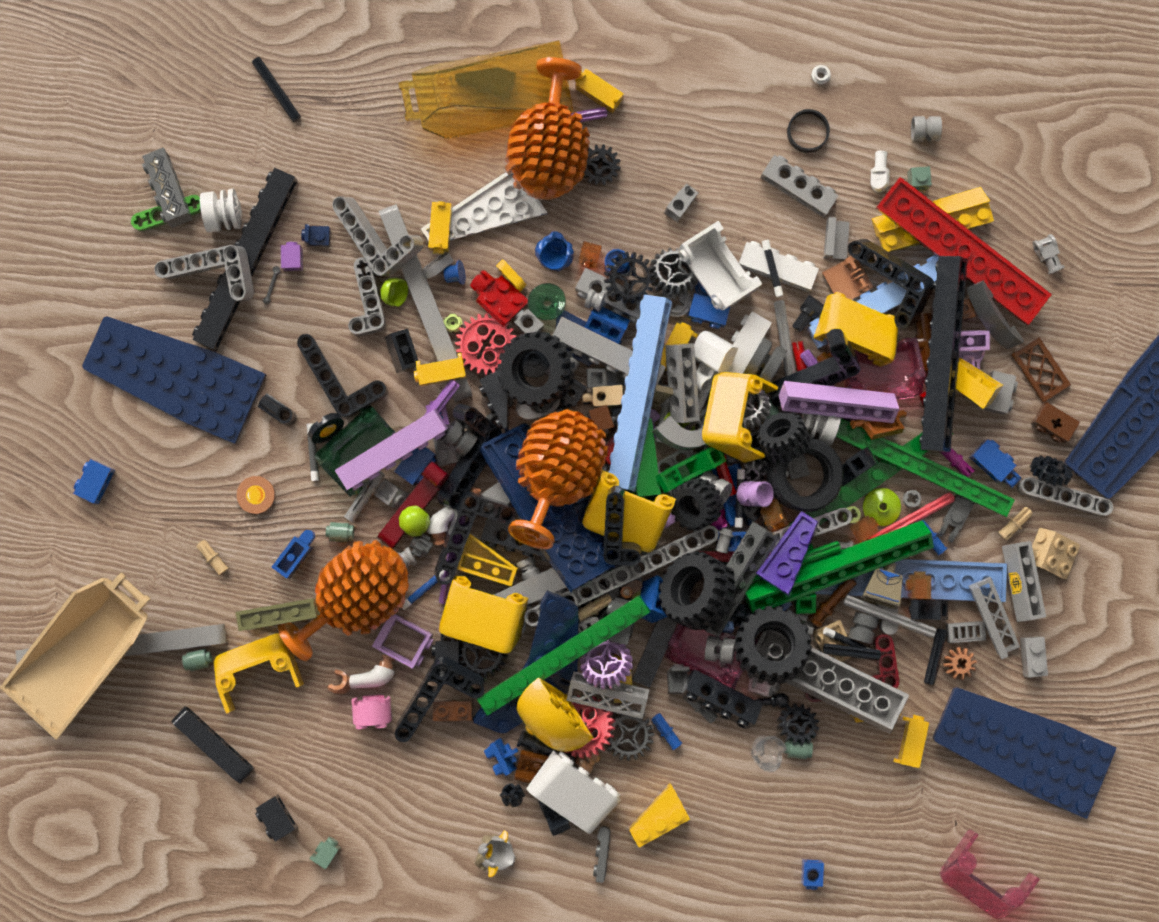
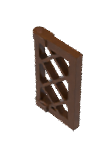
M1040 337L1011 355L1042 403L1047 402L1048 399L1071 385ZM1037 345L1043 354L1032 353L1033 347ZM1022 354L1029 355L1027 365L1019 357ZM1031 356L1042 358L1040 368L1030 366ZM1044 359H1047L1053 371L1043 369ZM1029 369L1039 371L1037 381L1034 380ZM1042 372L1052 374L1050 384L1040 382ZM1055 375L1062 382L1059 386L1053 385ZM1039 385L1050 387L1049 393L1044 395Z

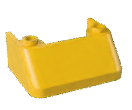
M731 372L716 374L712 382L702 431L703 441L707 445L744 463L765 458L764 453L751 447L752 436L747 429L742 427L748 393L755 395L760 393L761 390L769 393L778 390V386L757 375Z
M279 633L217 655L214 659L216 687L226 714L235 711L229 693L236 685L233 673L270 660L272 668L278 672L290 669L296 687L304 685L295 657L285 645Z

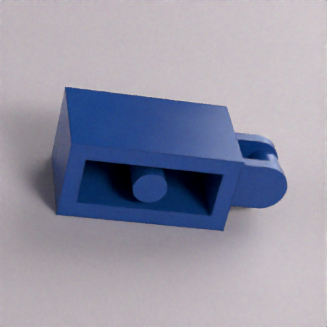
M984 440L969 458L996 483L1003 481L1007 486L1013 488L1021 480V477L1013 470L1017 466L1013 462L1014 459L1008 453L1004 454L1000 451V446L994 440ZM1009 473L1013 476L1010 480L1006 478Z
M305 530L300 537L294 536L272 565V568L286 579H291L313 549L310 544L315 539V533L312 530Z

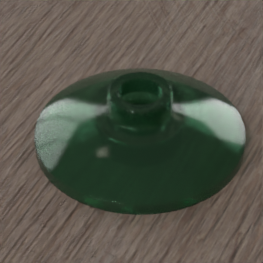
M543 283L536 286L528 297L529 310L541 320L557 318L562 314L566 306L564 292L560 287L552 283ZM550 301L551 305L545 306L544 303Z

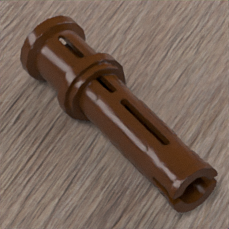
M853 578L843 581L825 602L819 603L816 613L809 614L808 618L821 628L823 626L822 623L829 615L832 616L834 614L836 606L857 585V582Z

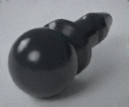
M779 693L776 696L772 695V698L756 699V701L764 706L772 705L773 708L776 706L778 708H786L790 701L785 693Z

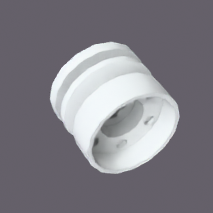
M234 188L228 190V196L225 190H221L220 199L217 198L214 191L200 194L201 214L206 232L221 231L222 222H224L227 230L232 229V224L235 229L241 228V204Z
M802 413L801 418L807 430H809L810 438L813 439L815 433H819L818 440L831 446L837 434L841 417Z

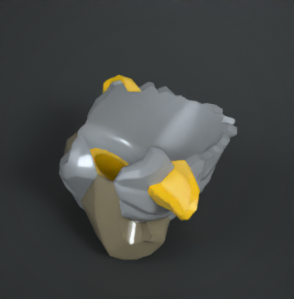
M505 830L500 836L484 835L482 844L478 848V855L474 864L483 871L488 869L489 877L495 876L497 871L505 870L515 863L516 857L512 844L507 841L508 832Z

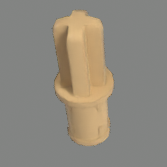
M1024 507L1014 518H1010L1007 525L998 533L1008 541L1018 529H1022L1021 525L1032 516L1033 512L1028 507Z
M206 540L198 543L197 548L207 559L206 563H210L219 576L229 569L218 556L219 553H216Z
M606 594L593 602L589 601V604L578 609L580 622L594 614H598V611L607 607L612 600L610 595Z

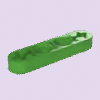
M190 195L185 197L188 206L193 204V200L199 202L196 209L192 206L189 207L191 215L201 212L199 196ZM161 206L134 214L131 218L132 226L138 231H146L167 224L163 220H154L155 212H163ZM138 218H141L142 220L150 218V220L152 221L151 224L148 220L144 221L142 223L143 226L141 227L138 224H136L137 222H139Z

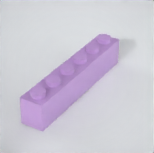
M784 381L779 394L782 411L894 423L899 411L894 393Z
M434 409L339 467L335 472L347 490L350 488L356 490L364 485L362 481L366 478L372 480L379 476V470L384 467L388 470L397 465L395 463L397 459L402 458V460H405L413 455L411 451L418 447L420 451L428 446V440L433 437L435 440H438L446 435L444 431L448 427L438 411Z

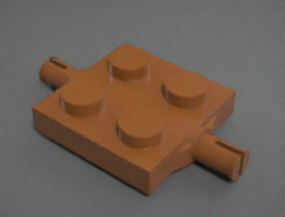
M905 410L898 411L894 423L857 419L850 421V426L852 429L863 427L871 440L900 434L905 427L899 419L906 418L907 412Z

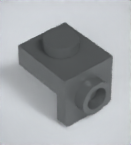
M674 664L667 670L668 694H681L690 667H684L683 664Z

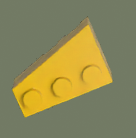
M959 357L956 389L981 408L988 407L1002 389L1003 384Z
M472 534L468 536L457 567L458 570L511 587L518 570L516 566Z
M671 783L667 785L663 792L656 797L651 805L629 827V831L638 847L649 843L690 820Z

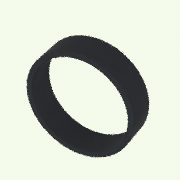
M813 109L797 112L791 118L787 127V137L790 144L796 150L804 153H812L821 149L830 134V126L826 117ZM803 114H812L820 118L826 127L824 142L814 148L799 146L793 140L790 133L791 123L795 118Z

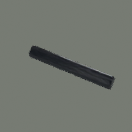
M260 57L253 59V66L292 122L301 118L300 114Z

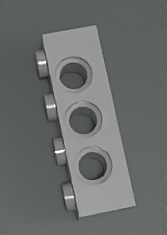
M780 155L772 157L760 177L823 218L839 196L833 188L821 185L820 180L816 177L807 176L804 174L803 169L788 164V160ZM779 172H788L789 178H782ZM802 181L805 184V188L799 189L795 183ZM812 192H819L821 194V198L814 199L812 197Z
M585 267L575 287V291L578 292L577 295L586 299L589 290L594 285H599L602 288L601 292L605 293L602 307L605 308L607 306L612 309V312L621 316L622 314L626 315L632 323L636 324L637 320L640 319L641 302L635 297L636 309L632 311L626 308V304L623 303V297L620 301L611 302L608 296L612 290H606L610 283H604V279L608 278ZM616 283L618 289L624 293L625 288Z
M694 343L665 345L668 387L673 388V395L669 397L670 415L677 423L700 421Z

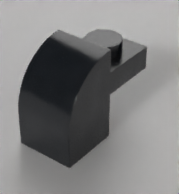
M911 600L909 606L911 619L948 620V601Z
M538 800L553 836L571 829L568 819Z

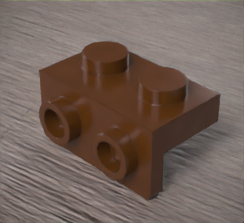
M521 750L514 779L524 783H531L548 759V756Z

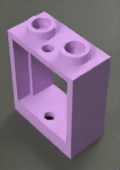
M395 614L391 615L384 623L372 647L413 669L415 666H420L424 659V656H422L424 649H429L434 639L431 638L432 633ZM396 621L425 636L412 661L383 646Z

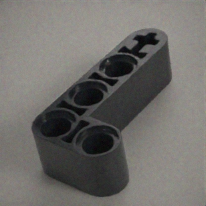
M613 486L608 490L606 498L603 557L605 562L611 565L635 566L641 560L642 550L637 543L623 542L625 491L620 486ZM614 495H617V504H614ZM616 513L620 517L614 519L610 516V514ZM616 532L619 536L612 537L609 533ZM614 550V551H616L618 554H617V555H610V554L608 553V551ZM635 552L637 556L631 557L628 553Z

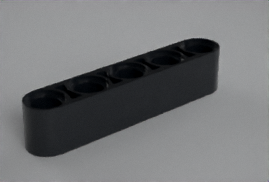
M184 706L171 720L185 736L239 784H242L254 771V767L190 708Z

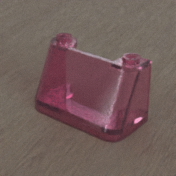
M917 337L901 339L896 346L894 361L882 367L872 364L873 359H868V355L854 350L861 370L856 376L844 380V388L894 393L896 399L916 397L923 392L926 375Z
M679 624L668 643L665 656L676 664L690 667V671L697 670L735 689L744 672L739 667L740 661L737 662L735 656L733 664L721 663L719 659L716 662L705 660L707 638L709 635H714L704 630H692ZM721 633L719 637L723 640L724 638L735 639L736 636L731 633ZM755 639V642H754L755 647H756V645H757V643H758V640H757V639ZM717 646V653H720L721 646Z

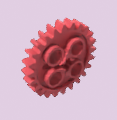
M488 313L485 314L484 318L478 314V320L470 317V324L465 321L466 328H459L462 335H456V338L461 341L455 342L456 346L461 347L456 350V353H462L463 360H466L464 367L470 364V371L476 368L479 375L481 370H484L485 376H487L488 370H491L492 373L495 372L497 364H501L502 361L499 360L500 353H505L503 349L505 345L511 343V339L516 337V335H510L514 331L513 328L507 329L509 322L503 327L493 317L489 318ZM486 327L488 329L487 335H479L478 329ZM492 330H496L490 340L491 347L487 346L480 359H477L478 354L483 348L482 342H487ZM496 337H503L505 342L503 345L498 346L494 343V339ZM469 344H477L478 350L470 352L468 350ZM487 353L495 355V359L492 362L484 359Z
M592 696L593 700L597 701V698ZM572 702L584 723L587 724L590 733L592 734L597 729L598 735L583 747L565 753H571L573 757L579 755V758L582 759L585 754L588 758H591L592 752L598 756V749L605 751L604 743L610 745V742L607 740L608 737H614L610 734V731L615 730L611 726L615 720L609 718L613 712ZM595 711L594 718L589 720V713Z

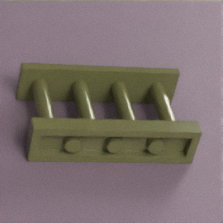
M316 598L236 612L238 631L317 618L319 612L315 602Z

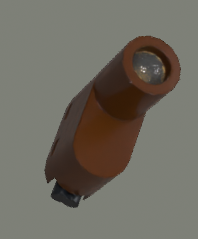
M635 579L620 586L618 593L624 598H629L632 594L641 590L642 583L640 580Z

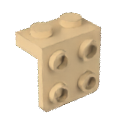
M1039 528L1032 545L1036 567L1044 569L1062 579H1067L1080 545L1055 531Z

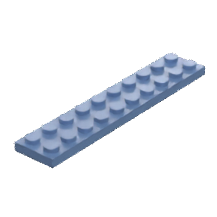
M902 559L895 562L897 565L894 573L903 577L901 598L975 601L969 585L991 577L1001 602H1006L1007 564L912 559ZM874 570L854 577L853 579L857 582V585L848 595L862 596ZM841 583L819 590L815 594L831 595ZM989 583L980 587L982 594L988 596L991 590Z

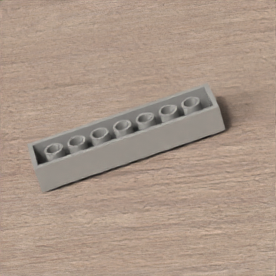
M766 630L763 631L756 645V650L767 660L781 661L789 656L791 647L784 635L777 631ZM814 648L811 649L809 659L800 674L798 673L791 681L789 679L786 681V683L889 734L892 733L909 697L908 694Z

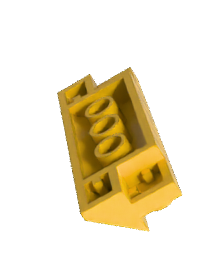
M981 187L932 201L968 230L994 222L989 205L990 200ZM885 215L871 219L881 247L886 251L892 252L921 244Z

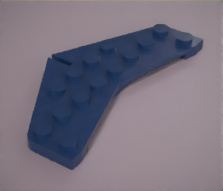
M548 590L546 591L541 601V611L530 655L522 669L578 634V607L575 602ZM578 658L544 679V681L563 693H568L570 682L568 681H571L574 671L578 672ZM521 695L488 716L481 707L473 717V722L501 734L509 732L523 722L517 712V703Z

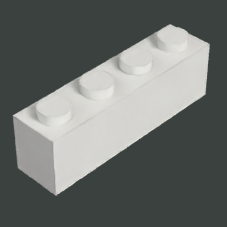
M751 241V243L747 242L739 261L740 266L743 269L771 279L762 245ZM771 248L780 282L809 293L819 268H816L812 262L804 261L803 263L797 261V257L789 254L786 256L781 255L778 250Z
M754 312L744 316L740 323L743 325L741 331L738 332L736 330L731 339L734 342L733 345L739 349L728 372L743 374L772 322Z

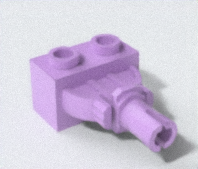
M961 331L959 357L980 369V362L985 355V350H990V331Z

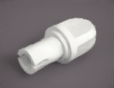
M886 151L875 152V167L871 169L870 184L872 189L878 193L885 192L889 186L890 170L886 167Z

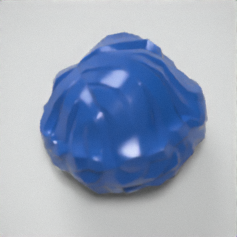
M551 232L536 245L535 256L544 268L551 271H560L570 266L573 261L574 251L572 244L567 242L560 232Z

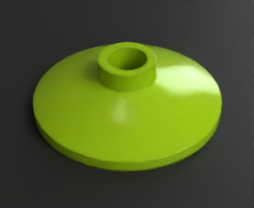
M874 489L866 495L863 501V513L866 519L874 525H890L900 515V499L889 489ZM881 503L886 505L885 510L880 509Z

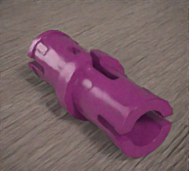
M952 448L951 452H939L950 462V466L955 467L962 475L969 477L970 473L974 472V469L963 459V456L961 454L958 455Z

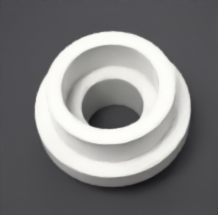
M818 65L813 69L811 76L815 83L825 84L829 81L831 73L826 66ZM821 72L824 74V77L819 78L817 74Z

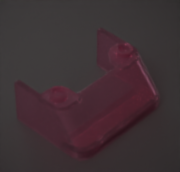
M969 829L941 868L940 878L993 918L1003 919L1025 902L1040 879L1029 872L1019 888L1011 887L1002 896L972 874L977 861L975 856L968 852V850L979 835Z

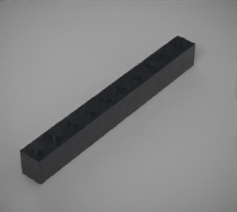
M275 167L266 177L267 184L258 194L259 201L250 211L251 217L249 222L243 225L241 231L243 234L240 240L238 239L234 244L246 250L251 278L298 182L295 176ZM236 250L233 253L234 259L237 256ZM239 269L237 270V277L240 276ZM226 270L224 274L219 276L217 280L218 287L209 297L210 304L208 308L203 310L200 317L202 319L200 325H197L192 333V336H194L192 340L215 351L218 350L241 302L234 300L230 295ZM243 288L240 290L241 296L244 294Z
M938 256L935 266L937 278L934 282L935 300L932 302L933 319L930 322L932 333L928 344L930 355L927 359L928 377L925 379L926 396L923 400L925 410L921 421L923 426V432L920 437L921 450L951 452L968 259L961 256Z

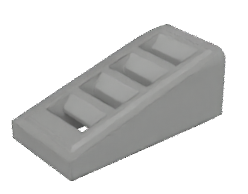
M983 621L946 623L947 643L986 640L985 624ZM978 625L980 628V637L976 636V626ZM968 626H972V637H969ZM954 627H957L958 638H955ZM961 627L965 629V638H962Z

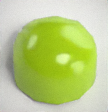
M388 278L380 290L383 302L389 306L400 307L408 296L409 287L407 282L399 278Z
M409 506L401 512L399 526L412 537L421 536L430 526V516L419 506Z

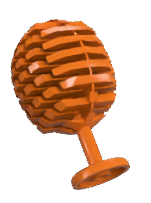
M547 57L537 61L536 69L541 75L552 79L549 102L535 104L531 109L524 111L512 124L505 162L508 163L505 166L506 173L508 175L513 173L512 177L515 180L513 183L514 188L522 189L527 193V196L538 200L559 198L561 195L571 191L583 179L590 141L587 139L590 137L587 127L582 130V124L579 122L582 120V115L576 112L571 115L572 112L567 109L568 106L560 104L563 80L579 78L582 73V67L568 59Z
M569 409L553 412L532 423L531 429L526 434V439L523 441L522 449L518 454L519 459L516 460V470L520 469L519 475L521 476L518 479V483L522 487L527 486V491L531 493L529 495L538 500V504L531 521L515 520L510 523L508 528L509 534L525 545L538 549L552 548L555 538L549 530L542 526L549 506L558 507L573 504L579 499L591 495L594 492L593 488L597 486L598 478L602 474V467H604L606 457L608 456V446L605 447L606 442L603 440L606 438V433L602 429L598 430L597 425L594 424L595 422L585 417L584 414Z
M377 540L363 546V541L353 542V547L348 546L342 553H339L330 560L324 568L322 567L315 588V602L319 612L317 618L311 620L300 630L291 622L278 624L277 629L285 645L299 659L308 661L312 657L313 651L307 638L326 623L332 628H343L342 632L347 636L351 635L352 631L357 632L360 629L361 634L364 635L371 633V629L376 630L391 615H395L399 607L402 608L405 603L406 591L408 592L409 574L403 558L392 548L381 547Z

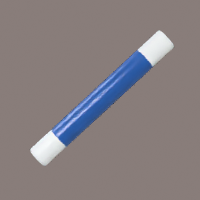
M444 570L440 572V578H443ZM435 575L405 600L402 607L403 610H406L438 583Z

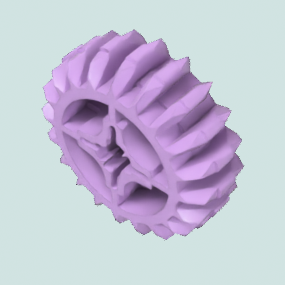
M608 640L607 642H602L585 653L583 658L580 659L582 664L580 669L583 672V677L587 678L589 684L593 683L595 688L601 685V688L604 690L606 685H609V688L612 690L613 684L619 687V681L626 682L625 676H630V669L633 668L630 650L625 649V644L619 645L617 642L612 643V641ZM611 653L617 654L622 660L612 657ZM591 667L601 670L602 675L594 672Z

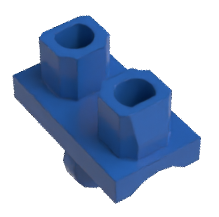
M501 738L489 744L490 746L484 750L488 759L496 756L499 762L493 766L496 776L502 774L506 776L517 769L514 764L517 761L514 754L519 751L518 748L511 749L509 743L504 745Z

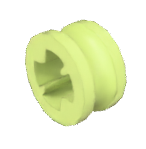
M855 506L846 508L850 512L852 509L855 510L854 514H857L856 518H852L850 523L857 522L861 517L860 510ZM843 512L842 516L846 521L847 515Z

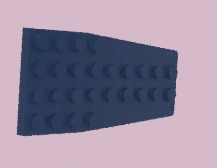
M108 316L103 318L82 364L84 370L169 415L234 444L238 441L267 375L214 351Z
M1159 334L1124 375L1064 461V464L1068 465L1069 469L1106 499L1112 498L1159 450Z
M523 423L483 443L480 452L521 520L531 521L538 500L529 495L531 493L527 491V486L522 487L518 483V479L521 478L519 475L520 469L516 470V460L519 459V451L522 449V444L526 439L528 430L531 429L528 424ZM588 496L570 505L566 504L558 507L550 505L542 524L544 528L553 534L555 542L552 548L540 550L570 593L618 566L608 564L604 560V536L586 529L582 523L590 499ZM614 550L608 551V553H609L610 555H617V554H618V553H617L616 551H614Z
M958 687L953 688L932 737L934 742L1031 795L1086 819L1089 816L1117 749L1115 746L1065 724Z

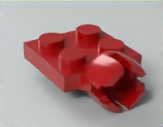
M482 270L479 272L480 275L477 274L474 277L470 287L479 295L476 302L504 327L528 304L529 300L502 275L499 278H494L487 271Z

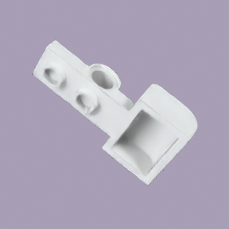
M709 331L700 333L694 344L695 359L701 362L696 370L699 413L711 390L714 376L721 372H728L739 349Z

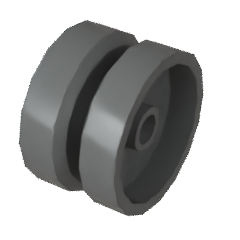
M763 338L743 374L756 375L758 370H761L759 377L770 382L780 369L787 350L778 346L770 355L768 353L772 348V342Z

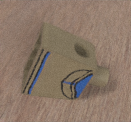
M895 562L884 566L883 569L878 568L874 570L863 592L862 600L891 609H898L901 600L903 577L894 573L897 565Z

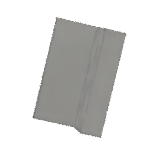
M834 217L827 219L823 258L840 260L847 258L850 222L836 221Z

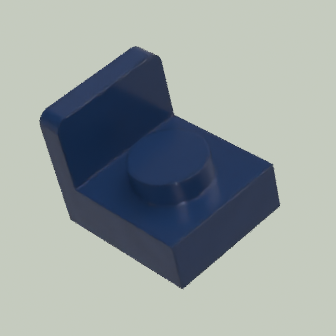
M305 224V229H302L301 232L302 241L307 246L330 247V226H310Z

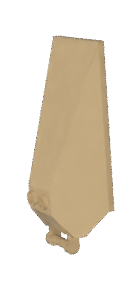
M120 573L113 582L108 578H101L74 591L6 678L0 689L57 740L134 644L148 615L142 609L150 602L151 598L147 595L144 596L126 579L123 573ZM122 585L139 601L138 604L132 601L118 586Z

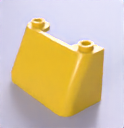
M835 292V294H831L826 298L813 338L822 342L826 338L828 331L841 329L854 350L868 355V359H873L872 364L882 367L894 361L898 327L894 321L895 316L891 314L885 315L846 298V295L843 293Z
M602 471L597 486L594 488V492L589 499L582 521L586 529L603 536L605 533L607 493L611 487L619 485L618 478L612 473ZM625 491L623 542L637 543L644 552L654 551L676 499L661 494L652 502ZM614 495V504H617L618 498L617 495ZM616 513L610 514V516L614 519L620 517ZM616 532L609 533L612 537L619 536Z
M455 576L452 580L440 620L439 632L443 635L500 653H510L521 638L529 598L520 593H513L507 596L506 599L471 589V582L468 578Z

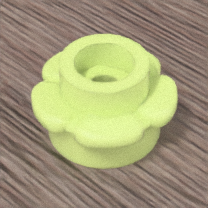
M450 314L444 319L446 330L448 332H458L462 325V319L457 317L456 314Z

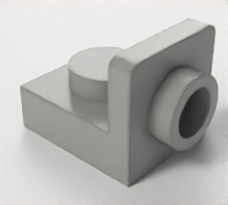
M383 478L374 495L388 506L399 509L409 493L399 489L392 482Z
M754 676L749 680L748 691L772 696L776 695L780 689L779 682H776L775 685H768V682L764 681L761 684L757 682L758 679Z

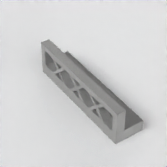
M991 577L969 585V589L997 655L1004 659L1009 657L1007 652L1019 648L1020 645ZM989 583L991 590L988 596L982 594L980 587ZM989 601L997 603L998 608L995 613L989 611ZM997 618L1005 621L1002 631L997 629L995 625ZM1004 635L1011 637L1014 644L1005 647L1002 642Z
M574 671L567 701L643 719L649 689L620 683L619 687L613 684L612 690L609 688V685H606L603 690L601 685L595 688L593 683L589 684L587 682V678H584L582 673ZM573 688L581 690L584 695L582 697L572 696ZM594 694H599L602 696L603 700L597 702L594 701L591 696ZM614 698L619 699L622 705L614 706L610 701ZM633 703L642 705L641 711L632 710L629 705Z

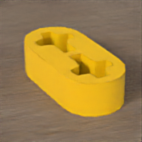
M503 259L496 265L497 269L519 292L527 286L522 278Z

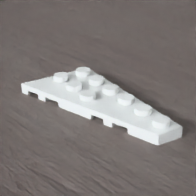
M505 172L452 208L450 241L546 215L547 211L538 199L527 196V193L522 189L514 188L513 183L515 180L512 177L513 173L508 175ZM430 223L421 228L428 241Z

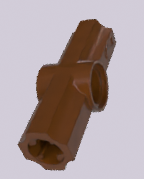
M922 313L915 324V348L919 352L921 372H928L927 359L930 355L928 344L932 333L930 328L931 313Z

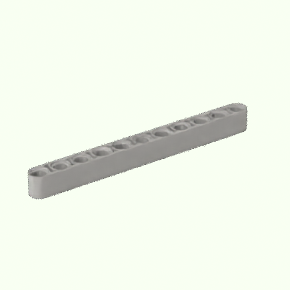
M397 204L379 211L392 245L402 236L409 235ZM416 254L401 269L438 362L458 358ZM467 379L455 380L460 384V387L452 396L455 402L473 395Z
M709 525L642 556L640 563L644 565L642 573L635 572L634 566H621L597 577L571 593L568 591L560 596H572L578 607L663 567L678 557L682 558V555L694 552L713 543L718 538V530L714 526ZM709 529L714 532L712 540H707L704 537L705 530ZM688 538L696 540L697 545L695 548L687 546L686 541ZM671 546L678 547V556L674 557L669 554ZM652 555H660L662 558L661 564H653L651 561ZM618 571H624L627 574L625 581L617 580L616 573ZM601 579L608 580L609 588L606 590L600 589L598 582ZM582 588H590L592 591L591 597H582ZM540 605L531 608L526 612L524 618L525 622L528 625L537 626L538 621L536 623H530L528 621V615L531 612L538 613V615H540Z
M225 624L141 634L137 636L134 644L124 656L227 643ZM29 649L15 650L17 664Z

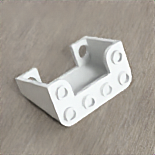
M553 750L526 789L535 798L588 834H591L621 801L619 798L620 794L610 784L606 783L605 785L596 777L594 780L588 776L590 773L584 768L579 767L577 769L574 767V762L565 753L560 751L558 754Z

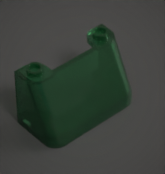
M368 406L321 447L315 454V459L328 475L351 497L353 494H358L362 490V486L356 490L352 488L347 490L335 470L396 432L372 406Z

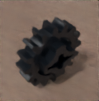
M596 144L594 150L589 147L587 166L583 178L589 177L588 183L590 184L592 181H595V186H598L599 182H602L603 186L606 185V181L613 183L612 177H618L615 171H620L621 169L620 166H617L621 162L620 159H615L618 153L612 154V147L606 150L605 144L602 145V148H598ZM599 154V155H598L597 157H595L594 159L591 158L593 155ZM607 155L612 162H609L605 156ZM599 162H603L601 169H598ZM588 168L594 171L595 176L589 172ZM606 172H610L607 176L602 177Z
M1035 456L1030 465V472H1033V476L1053 486L1057 484L1061 487L1063 484L1068 485L1073 476L1072 470L1069 469L1068 465L1051 456Z
M794 703L792 708L787 705L785 710L781 711L777 722L780 723L777 729L782 730L780 736L785 735L786 742L792 740V745L799 742L800 746H802L804 742L809 744L811 738L814 739L816 737V733L819 730V727L816 725H818L819 720L814 719L816 713L811 714L810 707L804 709V704L798 707ZM789 715H792V716H791V719H789L788 721H786L787 717H788ZM810 728L809 733L805 734L806 730Z

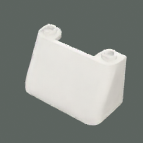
M717 221L684 242L679 247L680 252L678 254L681 260L687 263L712 299L713 306L723 311L755 292L762 285V282L757 276L750 278L749 275L751 273L749 271L745 273L724 243L727 239L725 236L722 238L720 233L724 228Z

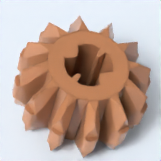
M956 647V653L953 650H949L951 657L944 656V659L949 660V663H944L943 666L950 667L946 673H953V679H956L959 675L960 680H964L965 675L971 677L969 670L976 671V668L971 666L976 664L977 660H971L974 654H968L967 648L961 651L960 647ZM957 660H963V667H957L959 664Z

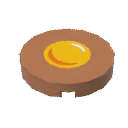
M251 476L240 483L236 498L244 511L251 514H261L270 509L275 501L276 492L274 486L267 479L261 476Z

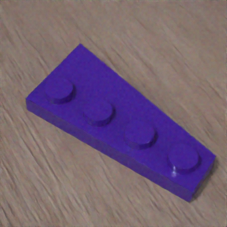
M801 511L757 571V576L790 596L817 528L818 521Z

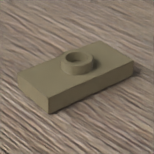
M656 384L651 409L654 410L673 395V388Z

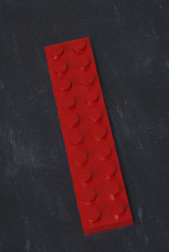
M901 177L897 179L876 207L878 211L936 256H961L968 259L966 279L972 284L984 280L994 295L992 299L1025 325L1031 323L1051 297V293Z

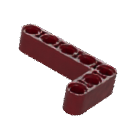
M431 462L422 473L423 479L378 534L377 538L388 547L393 549L405 535V532L399 526L401 512L407 507L414 505L424 510L448 479L449 474L434 462Z
M877 635L874 638L873 646L875 650L881 651L880 660H876L878 674L869 676L884 683L887 677L892 676L894 679L892 687L897 689L900 680L893 640L888 635ZM881 638H886L888 645L882 649L879 646V641ZM885 657H889L891 660V664L887 668L882 665V660ZM803 691L804 697L811 702L822 701L816 697L810 698L808 693Z

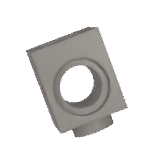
M529 309L525 312L521 310L515 316L516 321L514 324L523 333L540 332L544 328V324ZM531 319L533 321L532 327L525 328L522 325L523 321Z

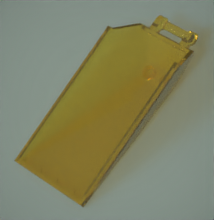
M560 40L429 65L413 71L412 81H401L398 83L406 112L404 114L405 121L420 119L423 130L444 139L511 127L527 109H531L535 104L549 102L552 79L541 75L536 69V64L542 58H563ZM563 80L560 104L568 106L567 109L574 113L568 80ZM411 88L415 89L419 112H413L409 93Z

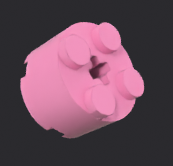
M384 695L363 696V700L358 701L357 697L351 700L353 724L356 725V729H365L367 726L375 725V728H385L392 721L390 696L384 699Z

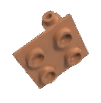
M852 256L822 272L833 294L835 292L843 293L850 300L874 288L860 262Z

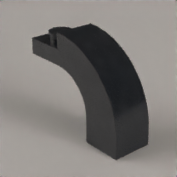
M869 447L862 449L842 464V469L844 470L842 487L878 464Z

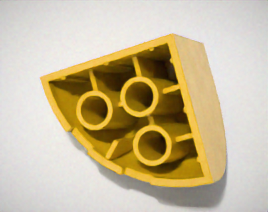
M538 677L525 689L517 703V712L525 723L526 730L531 735L534 734L545 745L557 751H573L586 745L593 739V736L572 702L567 701L568 695Z

